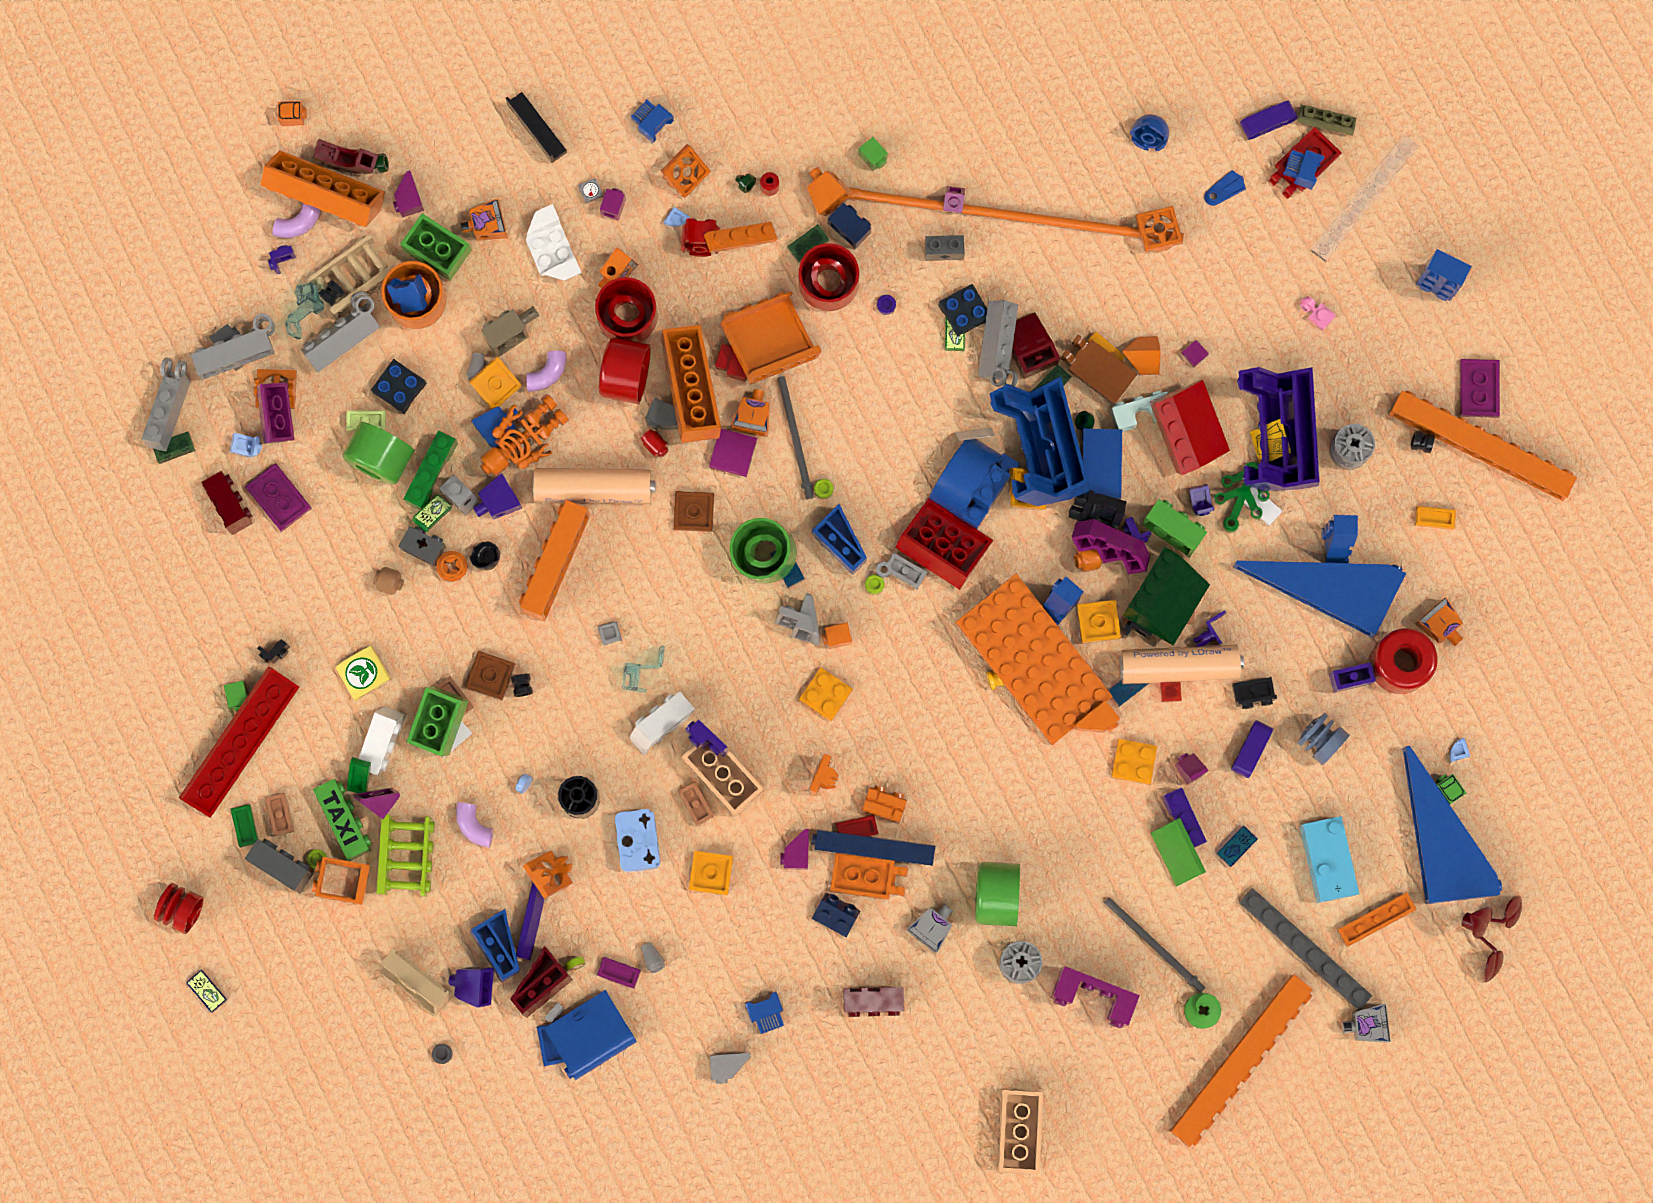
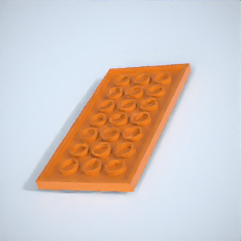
M1017 573L955 621L956 625L1051 745H1054L1075 728L1074 726L1101 703L1107 702L1113 697Z

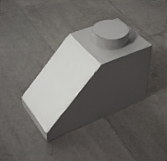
M750 1053L710 1056L711 1080H716V1084L728 1083V1079H732L751 1057Z

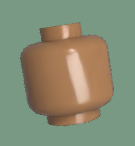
M388 567L377 570L373 581L378 591L389 595H394L397 590L401 591L404 580L401 579V573Z

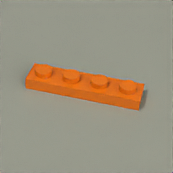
M772 222L711 231L704 235L710 253L772 243L777 240Z
M1406 892L1337 929L1345 946L1349 947L1417 909Z

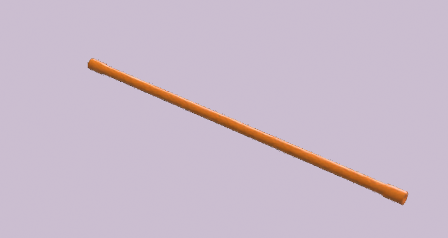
M848 187L854 193L848 199H861L944 211V201ZM963 204L962 209L963 214L1141 238L1139 228L968 204ZM1166 231L1164 234L1166 241L1172 236V231ZM1153 233L1147 235L1149 239L1159 240L1158 236Z

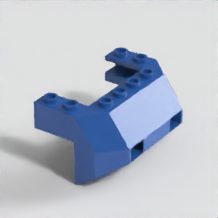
M1061 377L1031 392L1007 384L989 393L993 411L1016 419L1017 432L1022 442L1021 448L1026 458L1025 464L1029 470V473L1024 474L1025 483L1017 480L1011 481L1012 493L1015 499L1035 506H1042L1070 500L1089 491L1088 479Z

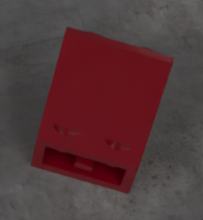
M1034 312L1016 320L1012 355L1023 378L1026 379L1058 365L1061 358L1037 314Z

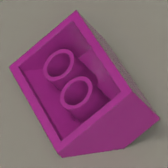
M287 383L259 384L257 386V397L264 444L295 440Z

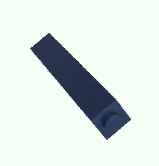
M817 829V833H813L811 845H815V850L930 866H933L936 847L931 844Z

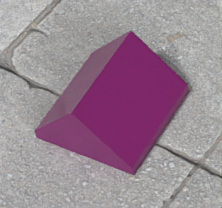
M393 788L353 794V797L384 819L399 799L400 793Z

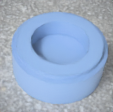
M523 774L517 782L516 791L524 794L533 778L528 774Z

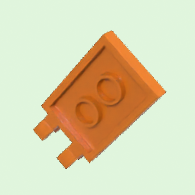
M836 853L830 891L890 900V894L897 896L905 895V887L894 885L896 875L907 877L908 869L894 866V860Z

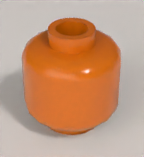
M1097 549L1081 552L1077 550V553L1074 554L1075 566L1082 572L1098 570L1103 562Z

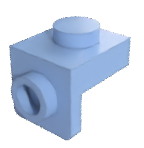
M233 433L229 452L253 458L261 451L262 443H260V437Z

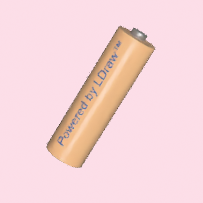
M535 468L533 475V497L535 502H565L568 500L573 503L651 504V493H656V480H652L651 470Z
M1238 645L1121 650L1119 657L1120 677L1122 684L1239 679L1241 668H1244V657L1240 655Z

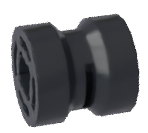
M331 279L327 283V287L321 289L318 294L332 307L336 303V299L342 297L345 292Z
M1415 430L1411 441V449L1416 451L1420 449L1430 454L1435 435H1424L1422 432Z
M519 674L511 677V682L515 688L513 690L514 697L533 694V688L529 683L531 681L530 674Z

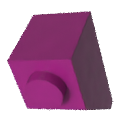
M410 170L406 171L394 194L396 201L393 202L396 213L400 212L402 218L424 211Z
M1185 753L1177 758L1179 762L1175 766L1187 785L1208 772L1207 767L1194 753L1191 755Z
M804 829L785 847V853H781L780 865H784V870H808L809 829Z

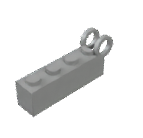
M358 291L354 293L351 297V305L354 308L345 318H339L330 329L323 330L319 337L304 344V348L301 351L317 372H320L380 328L371 315L374 309V301L366 292ZM362 299H367V302L364 306L358 307V304Z
M1005 300L988 302L978 377L989 379L991 384L996 387L1007 385L1006 380L1010 374L1013 376L1012 386H1016L1018 381L1017 373L1009 370L1018 304Z
M258 314L253 319L254 328L250 330V333L245 335L237 334L231 340L226 342L218 341L212 347L207 349L205 347L195 350V353L190 354L200 379L210 378L274 354L275 352L269 338L275 331V324L271 317L267 314ZM262 322H269V326L266 329H259V325Z
M165 357L162 361L160 372L163 379L141 438L148 448L167 451L191 383L185 375L187 370L186 362L180 360L176 365L175 372H172V359Z

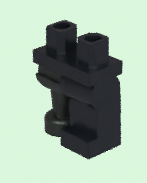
M1089 490L1087 495L1080 494L1075 497L1074 505H1071L1068 517L1077 520V522L1095 519L1117 529L1124 517L1127 501L1099 493L1095 494V491Z

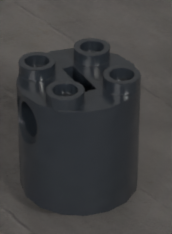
M572 776L561 784L558 791V801L562 809L571 817L586 819L598 809L600 794L594 783L588 778ZM576 794L580 796L581 799L579 800L575 798L574 795Z

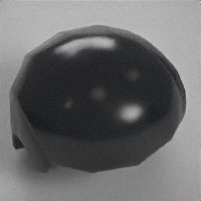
M490 541L481 542L473 547L469 559L476 568L489 571L498 565L500 550L496 544Z

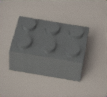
M257 839L246 855L245 860L301 894L314 874L309 871L311 867L300 860H297V862L293 861L294 856L282 849L279 852L276 850L278 846L271 841Z

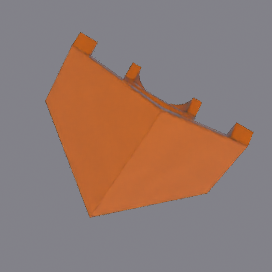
M1158 336L1138 337L1122 351L1140 375H1159L1161 350Z

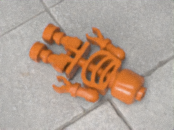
M545 394L541 398L543 403H539L537 405L538 408L530 410L524 415L528 424L523 418H519L522 415V410H519L517 414L513 413L517 405H512L509 408L507 416L503 417L499 426H496L492 431V435L497 438L495 443L499 448L492 447L481 456L482 465L480 467L487 475L490 473L494 476L499 475L509 466L508 460L514 464L517 463L518 468L525 469L529 464L538 462L539 458L550 456L553 453L550 450L544 453V448L549 446V444H542L537 435L545 440L551 435L554 428L557 429L559 427L558 424L563 426L569 419L560 409H556L552 413L555 417L554 419H549V423L539 424L541 415L546 414L547 409L552 411L557 407L556 402L550 395ZM519 418L518 422L525 431L521 433L507 427L512 425L511 422ZM515 433L518 437L514 439L509 434ZM530 437L537 445H541L536 452H531L530 444L527 440ZM509 439L511 442L509 444L504 440Z

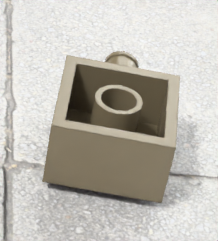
M534 306L520 315L516 314L514 309L506 310L494 322L489 321L484 324L481 332L494 354L500 357L529 338L526 324L540 315Z

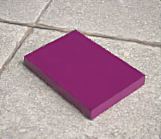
M1460 359V417H1500V360Z
M276 463L245 486L281 532L312 509Z

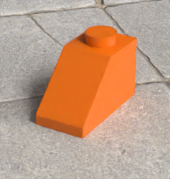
M1104 701L1074 726V729L1104 733L1107 730L1112 732L1119 726L1117 722L1120 720V717Z

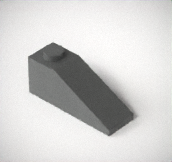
M654 397L645 417V421L648 423L647 426L655 430L659 428L662 430L678 429L674 406Z

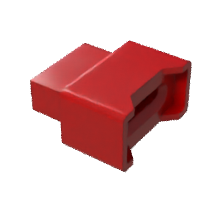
M722 344L715 368L726 371L727 377L746 382L747 377L732 347Z

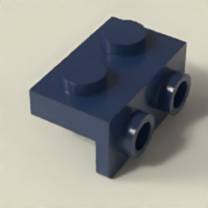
M825 893L812 919L847 938L861 911L853 904L843 902L836 895Z

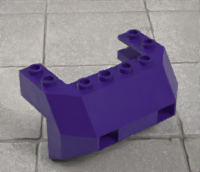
M1261 367L1238 371L1239 377L1237 382L1239 389L1256 395L1259 399L1257 408L1260 416L1258 427L1261 433L1260 449L1262 450L1261 463L1258 464V469L1244 466L1243 480L1245 486L1262 491L1299 490L1319 486L1313 367L1283 373H1275ZM1281 418V424H1283L1287 436L1282 437L1283 456L1270 461L1267 424Z

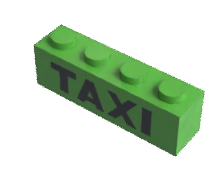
M332 779L314 788L313 791L346 859L352 861L370 852L369 846L372 843L368 835H363L361 828L363 824L359 817L355 818L352 812L355 808L351 800H346L343 794L346 792L343 783H338L336 779Z

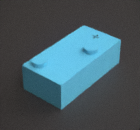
M1342 816L1299 826L1316 902L1322 903L1358 895V885Z

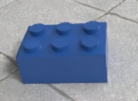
M1436 249L1426 263L1416 285L1425 292L1436 294L1441 300L1451 301L1462 287L1472 266Z

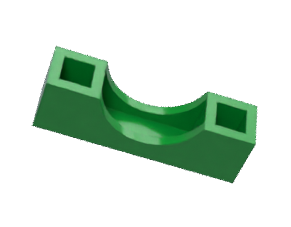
M438 430L403 498L406 504L421 510L429 502L435 482L442 468L450 461L458 445L456 438Z

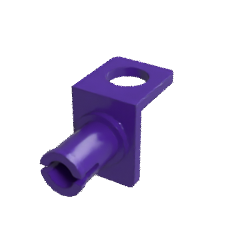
M1225 610L1206 622L1208 630L1193 638L1195 643L1199 642L1196 644L1198 647L1204 646L1212 640H1217L1220 645L1223 644L1212 628L1211 623L1227 614Z

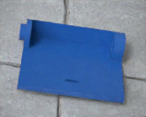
M606 990L544 1028L567 1066L564 1069L570 1079L574 1078L575 1080L637 1042Z

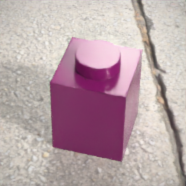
M612 188V190L606 189L600 207V214L602 216L615 220L620 219L626 201L623 191Z

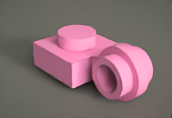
M1309 296L1303 297L1300 301V307L1305 312H1312L1308 319L1322 331L1336 316L1322 303L1315 308L1316 302Z

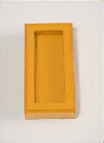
M1417 506L1415 526L1454 530L1456 510Z

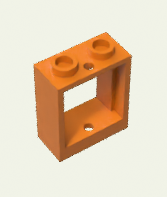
M322 857L321 861H317L315 872L319 873L318 881H313L311 892H315L314 897L362 905L370 865ZM326 863L360 869L355 898L321 892Z

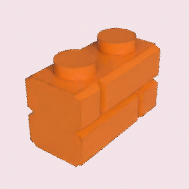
M879 786L870 787L862 811L900 824L907 800L904 799L905 795L893 792V795L885 793V788Z

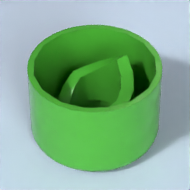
M359 422L343 452V458L348 464L362 473L383 483L395 485L398 483L415 450L396 436L369 423Z
M754 518L744 522L734 532L730 542V557L740 573L755 582L767 584L777 582L790 573L796 562L797 548L792 535L780 524L767 518ZM763 541H770L776 546L775 555L766 562L757 561L754 552L756 546Z
M979 863L975 900V921L978 924L1017 927L1020 864Z

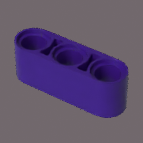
M1288 100L1241 120L1240 124L1247 139L1252 140L1288 125L1298 117L1291 102Z
M1255 720L1231 770L1249 779L1274 728Z

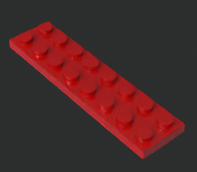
M268 666L191 778L179 799L211 818L287 707L299 686Z

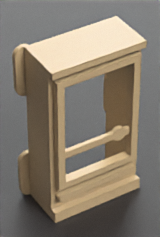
M393 948L380 963L384 966L380 974L393 985H399L419 1001L418 1004L434 1017L449 1001L450 992L448 990L446 991L445 988L407 958L404 959L403 955L398 956L396 949Z

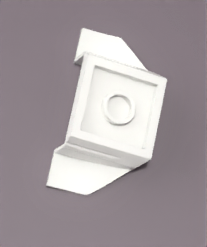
M553 204L536 211L526 235V242L540 275H547L565 281L581 274L582 272L570 248Z

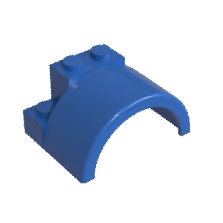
M976 438L964 440L940 475L929 498L978 529L994 502L1010 481L1011 474H1009V469L1018 468L1020 463L1004 453L1001 455ZM973 499L975 504L972 507H968Z

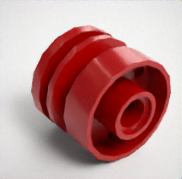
M171 883L159 898L154 912V920L157 922L163 920V924L166 926L173 920L172 929L187 934L200 916L204 897L192 891L185 896V888H178L177 884Z

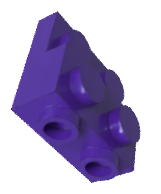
M699 719L696 722L692 721L685 728L689 734V741L696 748L701 746L704 749L708 745L709 749L716 756L720 754L722 757L728 752V747Z

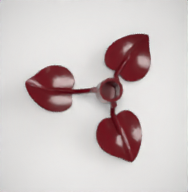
M1520 895L1513 897L1509 901L1503 919L1492 918L1493 912L1489 907L1479 909L1472 914L1467 912L1462 919V927L1471 930L1474 938L1480 939L1492 949V954L1489 955L1486 963L1484 981L1486 983L1492 980L1500 971L1504 955L1502 951H1497L1483 935L1490 922L1505 923L1506 928H1511L1517 923L1522 911Z

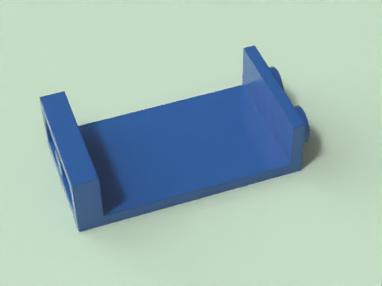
M1083 429V464L1089 490L1095 491V494L1099 493L1121 499L1122 430Z

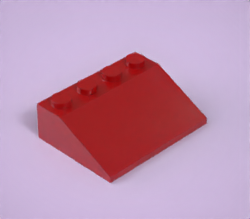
M1203 379L1150 401L1176 473L1185 475L1230 451Z
M928 498L902 533L895 548L960 590L992 544L993 539Z

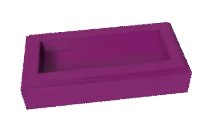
M603 957L597 976L635 989L641 970Z

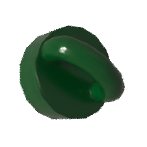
M385 153L378 154L374 169L378 168L380 173L388 172L389 162Z
M750 173L745 176L737 175L735 177L736 182L739 183V190L744 193L749 192L756 182V178Z
M1081 411L1075 420L1076 427L1080 430L1093 429L1095 422L1093 414Z

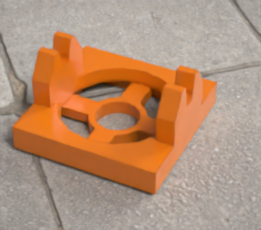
M688 144L661 170L664 175L662 178L667 181L668 185L676 189L683 198H686L711 172ZM685 157H690V161L692 162L690 164H684L681 159ZM677 164L680 170L679 175L674 179L673 170ZM697 166L698 171L695 177L694 168ZM690 167V168H691V173H690V175L687 176V177H684V175H683V170H684V168ZM684 179L691 181L686 185L680 184Z
M1173 206L1136 214L1135 217L1145 252L1153 250L1157 253L1161 250L1167 251L1172 246L1183 243ZM1162 216L1167 217L1171 222L1165 223L1160 218ZM1154 219L1152 227L1145 228L1146 222ZM1160 223L1164 225V232H1155V224ZM1168 229H1173L1172 236L1166 241L1164 234ZM1153 233L1158 236L1160 243L1151 241L1147 235Z
M257 369V378L254 380L255 407L259 408L257 386L263 384L271 376H274L273 383H280V376H283L288 380L290 409H295L297 371Z
M828 754L823 755L809 788V793L813 796H817L820 787L827 790L834 789L836 783L834 781H838L837 777L839 775L835 769L829 767L831 756Z
M549 851L523 865V868L544 899L569 887L573 883L567 875L572 870L573 865L572 863L566 864L568 856L556 858L553 852ZM542 862L550 863L553 869L546 868ZM556 874L560 878L558 886L554 881V875Z

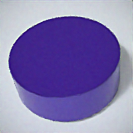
M882 295L878 299L877 309L881 314L889 315L895 311L896 301L891 295Z

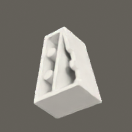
M678 692L675 696L673 693L664 700L665 703L662 706L656 705L649 712L650 715L648 717L642 716L635 722L636 727L629 739L644 756L649 752L650 747L655 743L659 744L664 736L671 731L673 732L694 712L695 708L681 692Z
M386 706L374 713L359 759L371 762L370 773L379 775L386 771L389 765V755L395 748V741L400 733L406 714Z

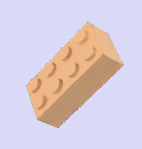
M708 745L704 749L701 746L698 748L693 746L682 756V760L734 817L739 815L764 792V788L729 750L722 757L720 754L716 756L709 749Z
M1002 1090L998 1154L999 1172L1040 1173L1043 1092Z

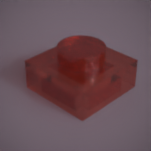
M1180 682L1160 683L1161 703L1182 701Z

